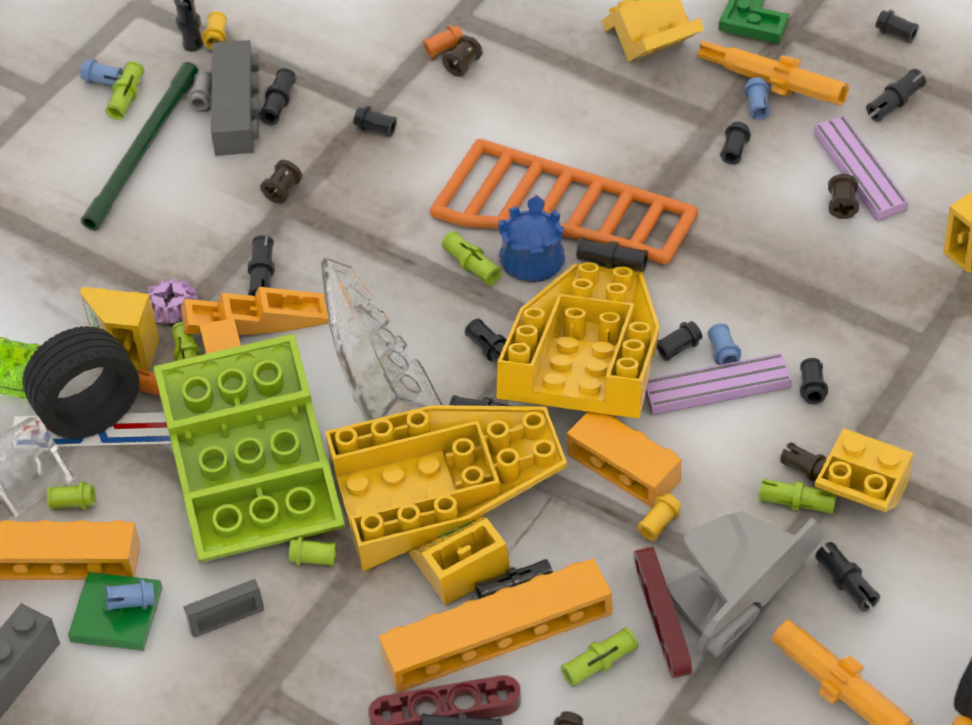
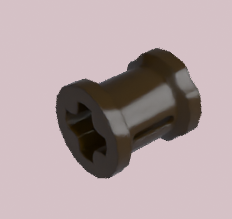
M461 36L457 41V46L452 51L446 52L442 57L445 69L456 77L464 76L468 71V66L473 61H477L482 57V46L473 37Z
M279 160L275 165V172L269 179H265L261 183L260 189L270 201L284 203L292 186L297 185L302 180V172L294 163L288 160Z
M838 174L830 178L828 181V191L832 195V200L828 205L829 213L838 219L852 218L859 211V202L855 198V193L858 191L857 179L849 174Z

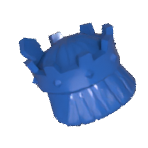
M538 195L528 200L527 207L530 208L529 210L520 211L517 206L509 209L510 217L506 221L499 220L498 224L501 231L499 233L502 235V246L499 250L500 264L508 274L517 277L518 280H527V282L549 279L561 269L565 262L564 247L561 244V241L564 240L561 237L564 226H560V214L556 210L552 211L551 214L543 211L545 201Z

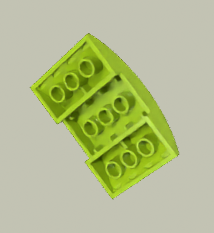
M295 333L153 366L199 563L288 542L291 539L296 540L299 536L305 538L345 528Z

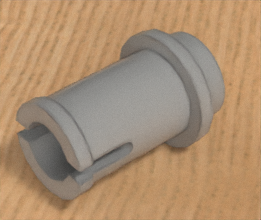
M202 70L198 71L194 76L193 88L188 92L187 100L195 110L203 111L211 105V72Z

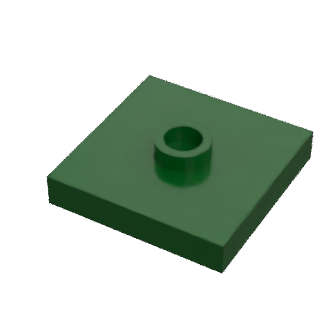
M88 572L68 633L70 642L144 651L163 588L161 580ZM144 579L145 583L152 582L154 605H148L145 610H142L141 606L107 610L105 586L139 584V580Z

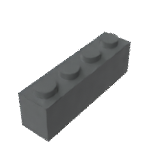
M251 40L212 43L211 137L215 156L254 153V139H260L259 122L254 120V117L259 116L260 113L259 99L254 97V94H260L258 74L254 75V72L260 71L258 52H252Z
M20 603L0 628V719L60 645L52 618Z

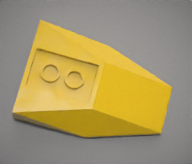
M591 262L574 263L523 305L517 314L497 361L496 399L640 419L660 332V326L643 272L633 271L628 267H601Z
M430 405L325 431L330 462L363 572L472 522L567 467V461L547 407Z

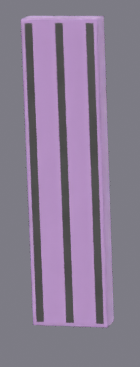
M844 115L814 125V134L842 173L852 175L857 179V193L877 220L907 210V199Z
M782 353L651 378L648 380L645 395L651 413L655 415L791 388L792 379Z

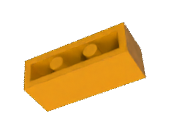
M587 412L567 432L568 456L651 508L655 505L654 499L657 496H662L664 493L669 494L681 482L682 459L671 449L663 448L649 440L643 432L633 430L623 424L615 415Z

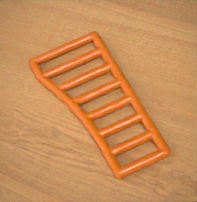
M477 139L473 143L429 210L432 217L461 227L499 229V220L506 221L510 217L509 209L514 206L520 207L540 174L545 172L559 177L544 200L545 206L542 210L549 214L554 211L572 181L589 186L567 223H560V226H564L561 237L575 240L585 238L607 244L610 241L619 242V246L643 251L648 250V260L662 265H667L671 262L698 215V209L694 205L484 139ZM482 153L499 158L463 213L446 208ZM512 162L529 167L498 216L478 215ZM602 191L620 196L599 231L580 227ZM632 201L650 206L630 240L612 235ZM663 210L681 215L662 250L644 244Z

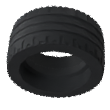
M94 326L74 327L49 338L30 357L22 377V385L27 400L40 421L53 434L67 439H82L94 436L116 424L134 404L140 384L134 363L121 344L109 332ZM104 367L101 375L91 386L78 394L58 398L61 390L70 380L85 371Z

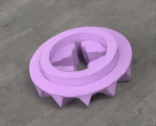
M173 277L170 282L164 283L159 279L157 286H148L147 294L150 295L155 320L158 323L170 324L182 321L181 306L184 299L198 300L195 287H190L187 280L178 282ZM174 294L175 298H172L171 302L168 303V307H166L164 300L169 295Z

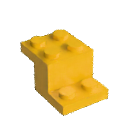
M624 0L619 2L617 6L610 8V15L601 20L605 32L616 29L628 62L684 42L704 30L700 18L689 22L681 0Z

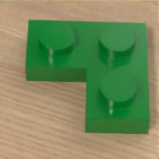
M729 0L719 20V31L780 44L789 24V14L764 9L763 5L766 0Z

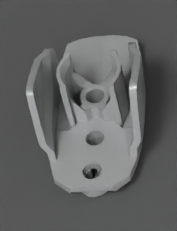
M741 511L735 514L724 515L684 535L682 543L700 569L670 583L667 587L673 603L696 631L701 634L695 652L700 658L705 659L710 654H713L715 657L719 656L753 623L761 608L780 590L825 537L824 530L817 521L811 517L796 535H793Z

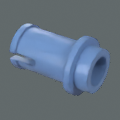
M90 59L83 62L80 77L89 84L94 81L113 86L115 81L120 79L117 76L122 75L123 69L97 63L96 59Z
M759 77L748 80L744 87V94L749 102V115L751 118L754 117L755 120L766 119L771 112L767 96L770 92L769 84Z
M723 323L713 325L707 334L715 351L713 359L716 364L722 365L740 361L741 349L738 345L734 344L728 325Z
M144 579L139 580V584L105 586V595H107L105 601L108 611L141 606L142 610H145L148 605H154L152 582L145 583Z

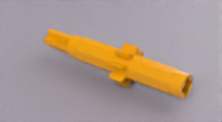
M702 41L699 44L700 49L697 52V57L723 65L725 69L751 78H763L765 82L772 84L770 90L772 93L790 97L792 91L838 106H842L847 99L849 93L848 83L799 68L801 60L781 55L780 61L735 47L726 48L707 41Z
M790 619L784 621L773 634L771 641L821 683L822 688L818 693L832 705L836 701L839 703L842 700L871 725H914L912 723L913 720L902 712L896 704L861 677L860 672L864 669V666L849 655L847 658L839 659Z

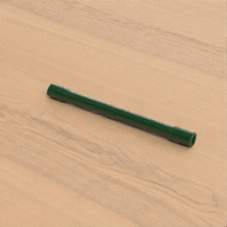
M184 62L170 82V87L115 171L82 216L81 223L87 229L93 231L99 229L110 212L112 204L174 108L193 84L194 76L199 71L193 63Z

